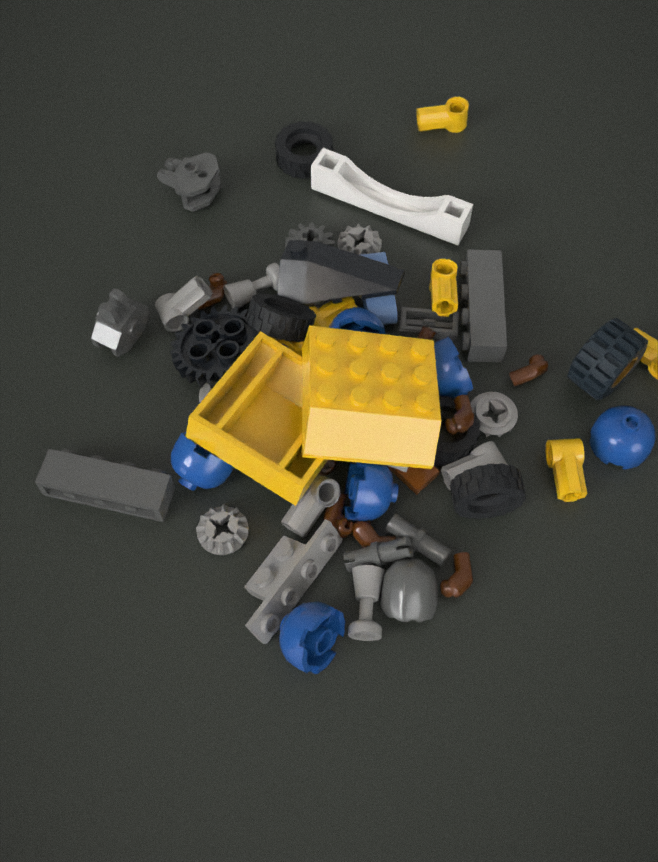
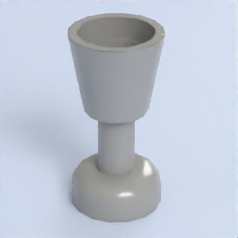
M275 262L268 265L266 276L253 282L246 279L223 285L226 298L232 309L235 306L238 309L242 308L251 301L254 294L257 295V292L270 286L278 291L279 265Z
M359 565L352 568L355 599L360 601L359 620L353 621L348 627V637L352 639L376 641L382 638V627L377 622L372 621L373 602L379 599L385 570L383 568L373 565Z

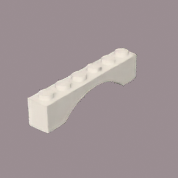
M325 148L321 150L311 165V189L455 245L460 244L469 227L473 204L450 195L420 197L395 191L369 177L347 156Z

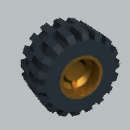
M614 318L602 325L580 349L570 365L567 377L591 397L599 401L610 395L631 373L644 355L648 340L619 318Z

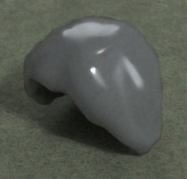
M416 558L399 559L385 571L379 595V606L388 618H396L398 621L403 622L411 620L422 622L433 618L438 604L437 582L434 571L422 560Z

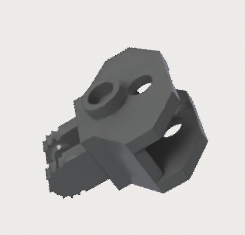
M204 152L191 158L185 156L183 160L168 157L164 164L167 170H159L156 176L158 180L164 185L175 188L176 194L181 195L184 209L194 212L209 206L222 187L216 156ZM208 189L210 190L209 193L203 194V192L207 191Z
M113 288L109 293L110 299L108 302H102L98 307L91 341L96 347L105 345L111 348L113 355L119 357L129 352L145 330L150 311L148 306L126 297L127 295L122 291Z

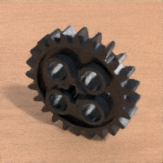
M223 306L221 312H217L215 307H212L211 314H206L202 310L200 311L201 317L199 319L193 316L190 317L192 322L190 325L182 323L181 326L184 332H175L177 340L171 341L173 350L170 351L176 370L179 371L182 378L186 377L190 384L197 381L198 386L202 387L208 382L210 387L213 388L216 382L222 378L260 333L246 323L248 310L245 309L240 313L238 307L235 306L229 312L227 306Z

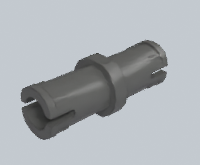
M398 514L392 517L386 527V531L397 538L408 536L412 544L409 545V549L413 548V552L417 551L440 567L451 552L450 548L428 535V530L423 527L421 529L417 528Z
M404 536L403 538L381 543L376 541L365 548L344 552V560H355L345 563L347 571L351 573L352 568L359 565L382 567L386 566L387 562L413 557V548L401 549L402 547L412 545L410 538Z

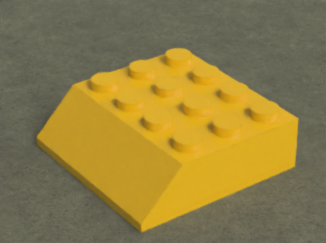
M309 325L302 347V457L432 469L441 425L434 340Z
M260 331L189 415L186 437L296 506L328 460L302 457V356Z

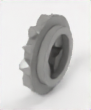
M359 223L353 228L347 226L344 232H340L337 242L338 249L357 255L378 253L381 250L382 244L378 231H373L370 225L361 227ZM360 238H364V243L361 242L359 245L355 247V241H359Z
M485 392L476 396L471 402L472 411L476 414V419L480 423L479 430L485 433L486 437L497 435L500 438L504 433L511 432L517 422L518 411L516 405L504 394ZM489 407L494 414H499L496 423L491 417H486Z
M223 504L221 507H210L207 513L201 515L196 530L198 540L205 550L216 555H227L243 546L248 537L249 527L246 516L237 507L232 508ZM229 520L227 526L231 534L229 532H222L216 536L217 529L213 523L223 525Z

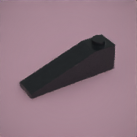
M289 240L280 259L278 296L300 302L307 307H313L315 302L332 299L334 304L341 303L342 298L359 296L361 299L395 295L398 294L405 272L404 269L320 242Z

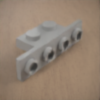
M325 519L306 545L283 536L244 586L251 595L263 600L262 604L245 625L261 643L266 645L278 631L282 619L297 605L306 590L342 543L343 539L340 538L341 536L330 521Z

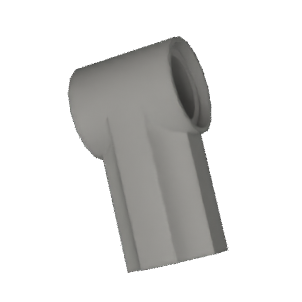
M195 276L176 293H167L159 297L155 302V308L165 329L169 332L182 330V323L188 324V316L209 300L213 293L202 278Z
M490 441L476 447L469 456L443 466L441 473L448 490H450L451 480L467 469L492 463L508 464L495 442Z
M317 475L296 506L292 504L281 521L282 525L305 539L324 508L331 507L338 501L340 486L337 481Z

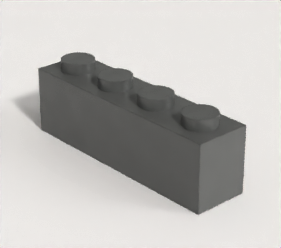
M467 249L465 261H460L459 277L464 278V284H461L460 301H465V308L461 310V325H466V332L462 333V350H467L468 362L502 363L507 349L502 250Z
M65 448L61 449V451L48 449L35 484L44 496L161 522L165 521L175 491L171 475L162 469H141L130 462L118 464L109 462L106 458L98 455L86 457Z

